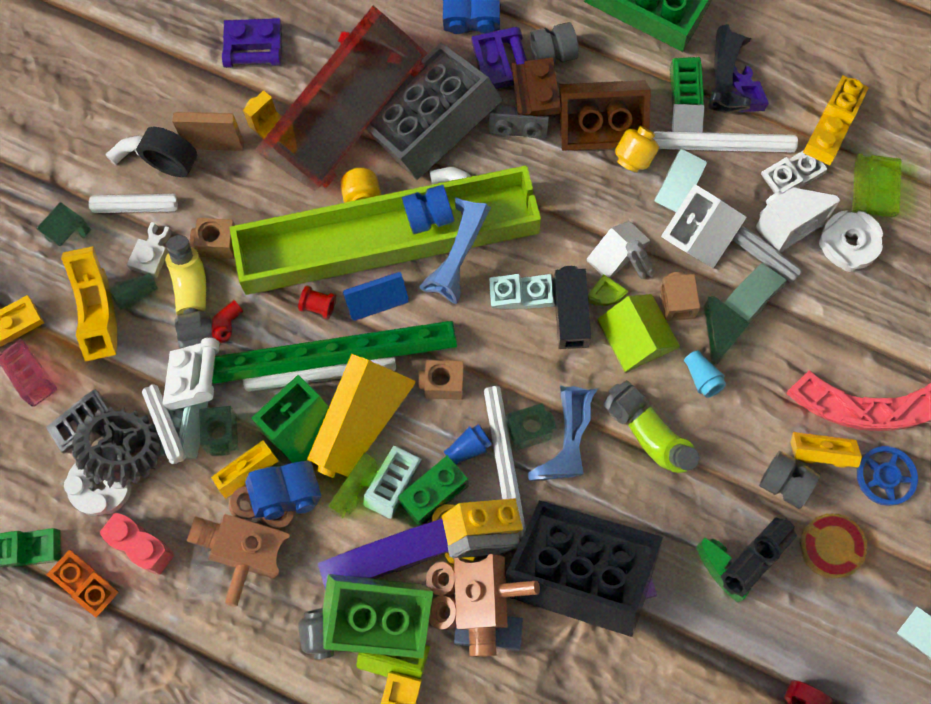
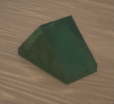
M711 296L708 297L703 308L711 362L715 365L719 364L743 335L750 322L718 298Z

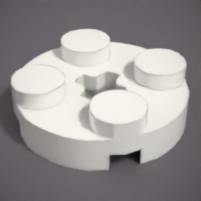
M848 210L836 213L827 221L819 239V246L833 264L841 267L844 271L853 272L856 269H863L876 260L883 248L881 238L883 232L879 223L869 214L861 211L847 213ZM847 234L849 237L857 236V246L848 244L845 235Z
M76 463L70 469L64 482V489L72 505L90 516L109 515L118 511L127 502L132 488L130 480H127L124 488L120 485V482H114L112 487L109 488L107 481L104 480L105 489H96L93 492L95 476L85 478L84 470H78Z

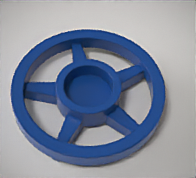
M881 446L870 450L861 458L859 468L857 467L856 475L860 490L870 500L880 505L895 506L905 502L914 494L918 485V473L913 461L904 452L894 447ZM881 452L893 454L889 462L882 463L881 465L870 458V456ZM897 457L905 462L910 471L911 478L901 475L900 469L895 465ZM865 463L874 471L873 480L867 484L863 476ZM899 483H911L908 492L902 498L895 500L894 487ZM879 486L885 489L889 500L876 496L869 488Z

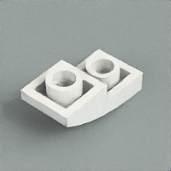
M801 151L790 159L785 157L762 171L761 175L774 193L778 191L785 193L793 187L800 188L826 174L827 168L823 162Z

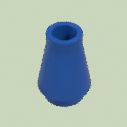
M477 424L473 428L469 426L449 448L444 450V453L457 465L488 452L487 448L492 443L481 426Z

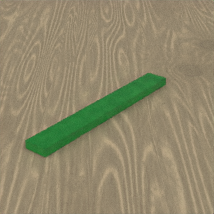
M453 321L218 355L215 356L212 384L348 364L351 354L367 360H375L457 347Z

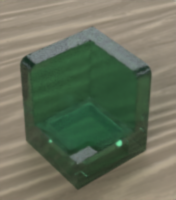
M59 202L36 228L48 242H54L58 246H62L74 232L84 239L91 231L85 220L62 202Z

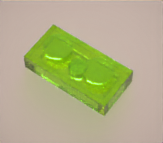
M366 453L363 454L328 505L331 512L343 518L346 512L351 514L360 501L359 493L364 486L369 487L378 473L376 470L378 466L374 458Z

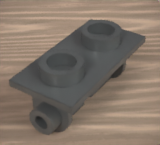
M497 105V108L490 112L489 134L547 138L549 115L538 117L517 115V107Z

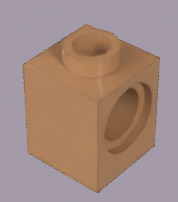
M197 218L196 228H192L190 232V244L197 250L199 257L235 259L229 228L230 226H235V223L230 219ZM219 235L217 240L207 242L210 236Z
M684 272L668 274L663 278L660 286L666 321L695 319L700 310L695 274L685 275Z
M426 360L425 370L419 371V389H424L425 398L463 400V361ZM438 375H446L450 380L447 384L440 386L436 385L433 379Z

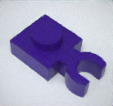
M734 66L732 85L738 92L751 98L750 109L738 112L765 111L769 104L760 81H752L753 71L749 66L744 68L742 74Z

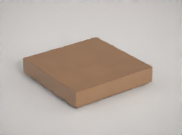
M173 112L172 122L178 135L191 143L196 150L243 151L244 140L234 114Z

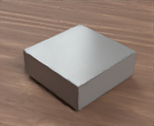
M673 104L672 132H703L704 105Z

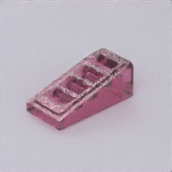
M22 339L0 353L1 367L20 397L30 406L35 407L57 390L50 376ZM22 354L24 355L21 359H19V360H18L17 362H15L13 365H10V363H11L12 361H14L16 358H18V357L21 356Z

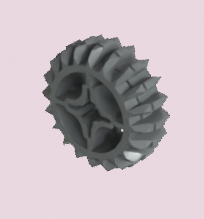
M110 406L107 413H103L98 409L95 417L87 415L84 424L78 425L76 434L72 438V446H74L72 448V456L76 460L78 470H84L85 478L95 476L94 481L96 485L103 480L107 481L109 488L112 487L114 482H120V485L124 488L127 480L137 484L140 476L147 478L150 474V469H155L157 466L158 458L161 455V440L155 425L149 424L148 416L138 418L139 413L137 409L132 413H126L124 406L120 411H114ZM101 436L103 437L102 440L98 441L97 445L91 447L95 440ZM142 447V450L136 456H131L136 448Z

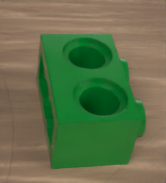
M446 455L398 496L399 503L418 526L424 525L433 517L438 507L449 504L469 487L468 478Z

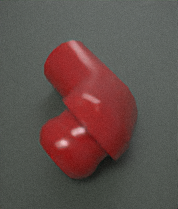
M235 300L212 318V337L220 343H225L231 338L232 320L243 312Z

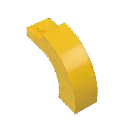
M94 246L63 252L61 258L74 292L78 311L76 338L84 360L90 361L116 355L118 333L114 303L105 269L100 266Z

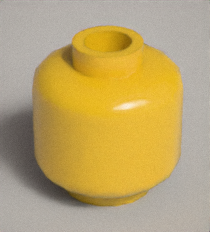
M640 126L638 130H626L615 149V153L619 158L617 162L626 169L636 173L639 169H648L659 151V144L653 139L656 134L643 126Z
M363 167L354 168L346 172L341 178L340 188L344 203L381 195L378 178L375 172Z

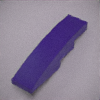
M439 519L405 530L318 563L325 590L328 574L378 579L448 553V542L443 520Z

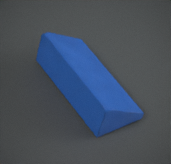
M401 272L343 291L351 319L354 321L409 302Z

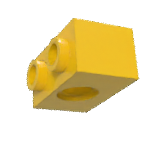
M516 498L459 503L442 515L448 546L465 536L511 534L523 530Z

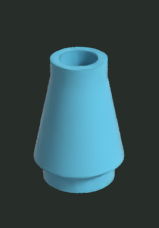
M699 350L690 353L684 359L699 394L703 393L706 398H710L725 388V375L709 362Z

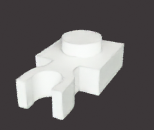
M154 222L150 223L147 241L138 239L128 260L127 266L130 270L155 278L158 277L166 255L169 252L166 247L162 246L169 240L172 233L169 227L165 226L162 234L155 235L158 227Z

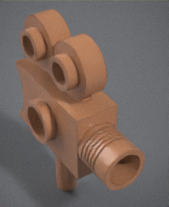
M246 486L238 488L229 500V510L233 516L224 513L220 523H213V521L195 516L187 538V542L210 548L209 560L235 567L225 604L233 607L238 606L248 572L275 579L278 575L277 553L280 546L285 544L290 536L289 533L279 530L288 526L294 514V511H286L278 520H266L265 517H260L262 524L249 521L254 519L255 516ZM247 501L250 504V509H241L239 502Z
M488 554L486 559L475 563L463 558H454V565L438 562L430 567L426 575L427 587L433 591V594L440 595L432 599L429 617L430 624L437 629L450 630L455 627L459 630H469L470 657L497 656L496 628H508L506 597L537 595L540 592L538 581L506 583L505 557L495 554ZM448 574L449 582L445 585L444 578ZM449 607L450 616L446 618L445 611Z

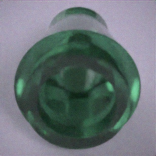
M148 273L144 276L115 282V286L109 288V291L119 310L126 307L129 310L151 292L157 290L158 287L152 275Z

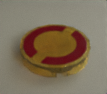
M826 513L814 518L803 529L800 537V548L805 564L815 574L827 579L843 578L855 573L863 565L867 554V542L861 528L852 519L841 514Z

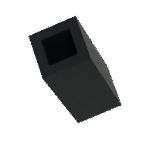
M564 266L560 270H555L553 280L558 349L589 348L591 328L586 268L578 269L576 266Z

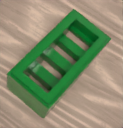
M685 57L672 59L669 70L673 104L704 105L701 58ZM693 81V84H680V82ZM695 93V96H680V94Z

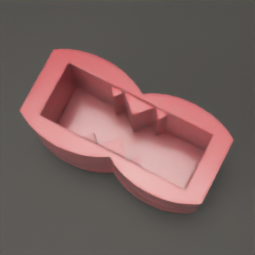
M114 513L100 531L102 538L108 545L126 554L134 564L150 573L160 575L174 557L172 550L164 542L147 533L142 526L125 515Z

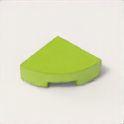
M603 274L589 292L588 302L598 306L613 305L624 299L628 294V290Z

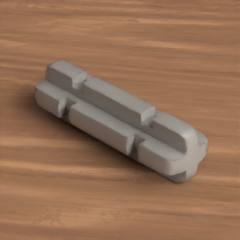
M635 240L633 243L628 242L625 246L627 255L631 259L630 261L641 279H645L647 276L652 277L655 273L652 268L653 264L642 243L639 240Z

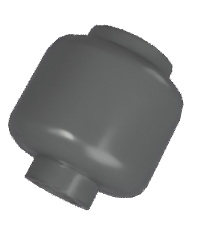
M323 608L305 612V617L298 622L300 644L303 652L314 654V659L317 660L333 657L334 650L323 648Z

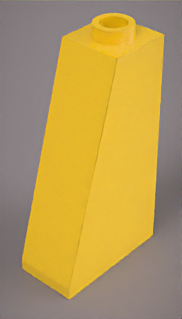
M351 354L307 460L317 464L318 468L316 471L334 478L335 474L339 473L349 477L411 391L416 381L370 360Z

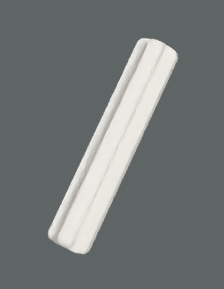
M175 194L93 195L89 198V209L93 213L169 212L178 209V198Z
M152 384L149 387H145L142 390V394L169 462L177 464L184 461L186 454L168 409L162 405L163 397L158 386Z

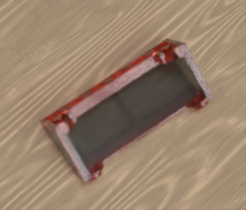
M373 5L255 151L310 189L316 191L321 186L326 189L337 176L333 172L336 165L409 75L415 78L425 66L422 59L426 56L427 52Z

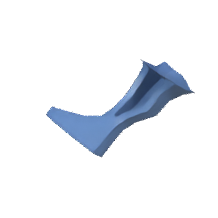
M455 198L456 210L461 211L462 219L451 252L438 269L430 274L419 287L425 292L440 293L450 302L457 304L461 295L460 267L471 249L491 207H488L486 203H474Z
M560 385L564 415L563 449L554 458L529 472V481L577 477L584 474L579 445L581 436L591 420L592 398L599 388L586 390L575 386L565 387Z

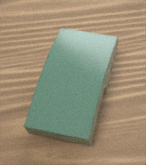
M761 263L734 290L721 308L746 326L763 311L766 303L784 287L787 280Z

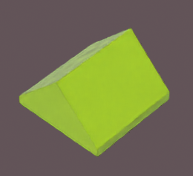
M652 294L627 296L597 319L625 373L680 348L676 337Z

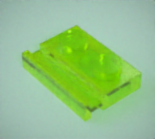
M858 153L855 158L852 212L863 211L867 214L896 217L900 213L902 159L875 155L866 157Z

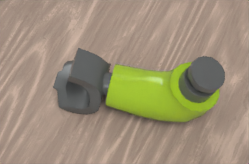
M626 380L620 385L616 384L608 391L609 395L603 404L606 410L622 425L632 418L633 421L628 424L629 428L643 449L661 468L671 472L683 473L694 469L698 465L699 454L693 444L675 434L651 406L644 410L643 408L649 401L629 381Z

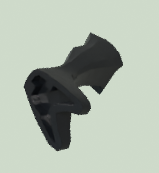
M729 24L722 25L717 29L714 57L715 85L708 104L709 109L724 113L750 109L751 98L738 92L732 83L734 66L741 45H747L752 38L732 32Z

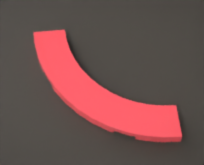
M809 370L786 393L813 414L830 422L859 430L894 431L914 427L931 420V383L922 389L898 398H860L845 394V391L829 385Z

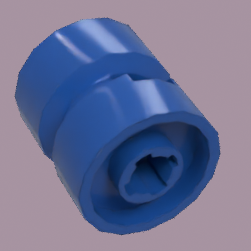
M443 184L427 189L425 195L416 192L402 197L414 235L430 230L432 224L440 227L455 222Z

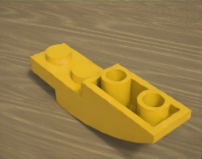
M842 75L803 151L804 154L829 166L831 165L869 89L868 86L863 85L855 78H848Z

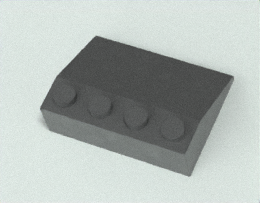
M441 42L357 121L410 175L418 180L503 99L489 77Z

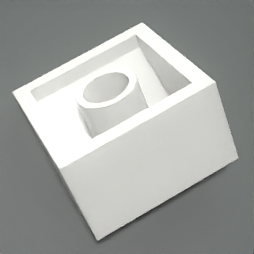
M794 187L785 193L778 191L766 200L767 206L760 212V219L755 228L770 246L781 253L824 226L840 202V199L836 195Z

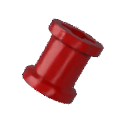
M306 285L300 295L298 310L300 312L308 310L322 315L323 319L329 320L336 304V294L330 293L327 295L314 291L312 286Z

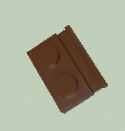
M553 57L524 61V64L516 65V62L511 63L518 115L538 117L561 114Z

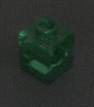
M543 403L506 414L507 427L515 451L552 439V430L556 429V424L552 412H546ZM529 420H534L539 423L541 428L537 432H529L523 425Z
M231 406L199 409L201 447L207 453H210L211 456H226L230 454L231 450H238L237 414ZM226 427V432L221 438H212L213 431L216 428Z

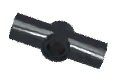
M775 517L721 575L724 583L723 587L731 595L745 596L797 537L794 530L795 526L787 518L780 519Z

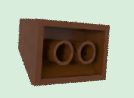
M646 80L558 84L561 106L559 123L562 151L612 149L617 147L626 130H638L640 126L650 130L651 89Z

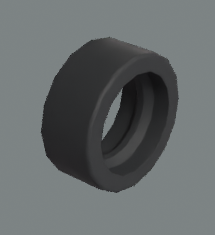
M155 126L147 128L136 148L138 155L150 166L175 177H186L198 156L196 149L186 139L170 130Z

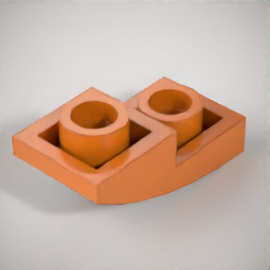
M71 549L46 574L95 618L119 593L116 588Z

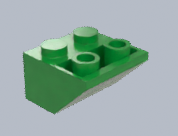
M297 375L251 419L261 432L292 463L309 461L307 460L329 406Z

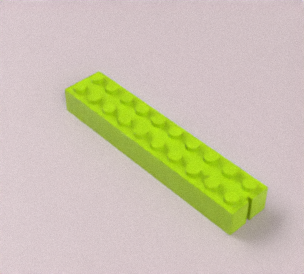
M525 165L230 226L239 283L245 295L450 253L462 219L461 211L456 210L455 198L474 203H486L488 207H491L471 248L539 234L541 217L535 195H533V186L528 167ZM443 184L455 222L440 227L432 224L430 230L414 235L402 197L416 192L425 195L427 189Z

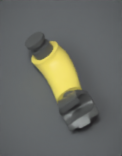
M183 235L173 236L167 241L166 246L169 253L165 259L174 288L177 315L175 328L179 348L200 344L204 338H213L210 314L205 312L206 276L204 266L197 250L189 246L188 238Z

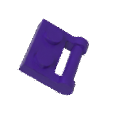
M280 18L224 20L222 64L224 68L233 67V64L271 63L272 66H281L282 23ZM271 49L269 52L234 53V51Z
M519 27L471 37L479 71L489 77L496 89L514 85L513 75L503 43L511 44L516 65L524 64V61H527L521 42L523 36Z

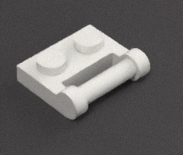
M204 338L200 344L170 351L162 404L168 410H174L213 399L214 387L212 386L215 355L219 352L220 342L218 340Z

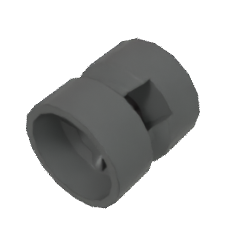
M571 22L554 25L552 31L542 28L530 32V44L534 60L553 57L555 64L556 59H559L562 63L578 59V42Z
M778 451L764 473L759 486L773 495L783 494L785 502L801 509L814 490L820 478V473L805 464L800 467L797 466L796 459L782 451Z

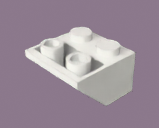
M694 184L661 237L711 268H714L747 217Z

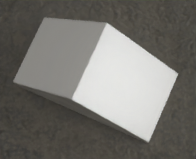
M627 221L612 227L589 255L587 262L601 275L604 274L612 278L631 260L627 255L626 244L639 240L643 248H645L650 243V240L635 225Z

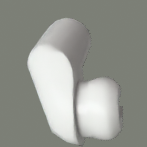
M142 136L120 140L105 154L106 157L114 165H117L133 150L138 155L136 148Z
M453 166L429 171L432 185L471 177L468 172Z

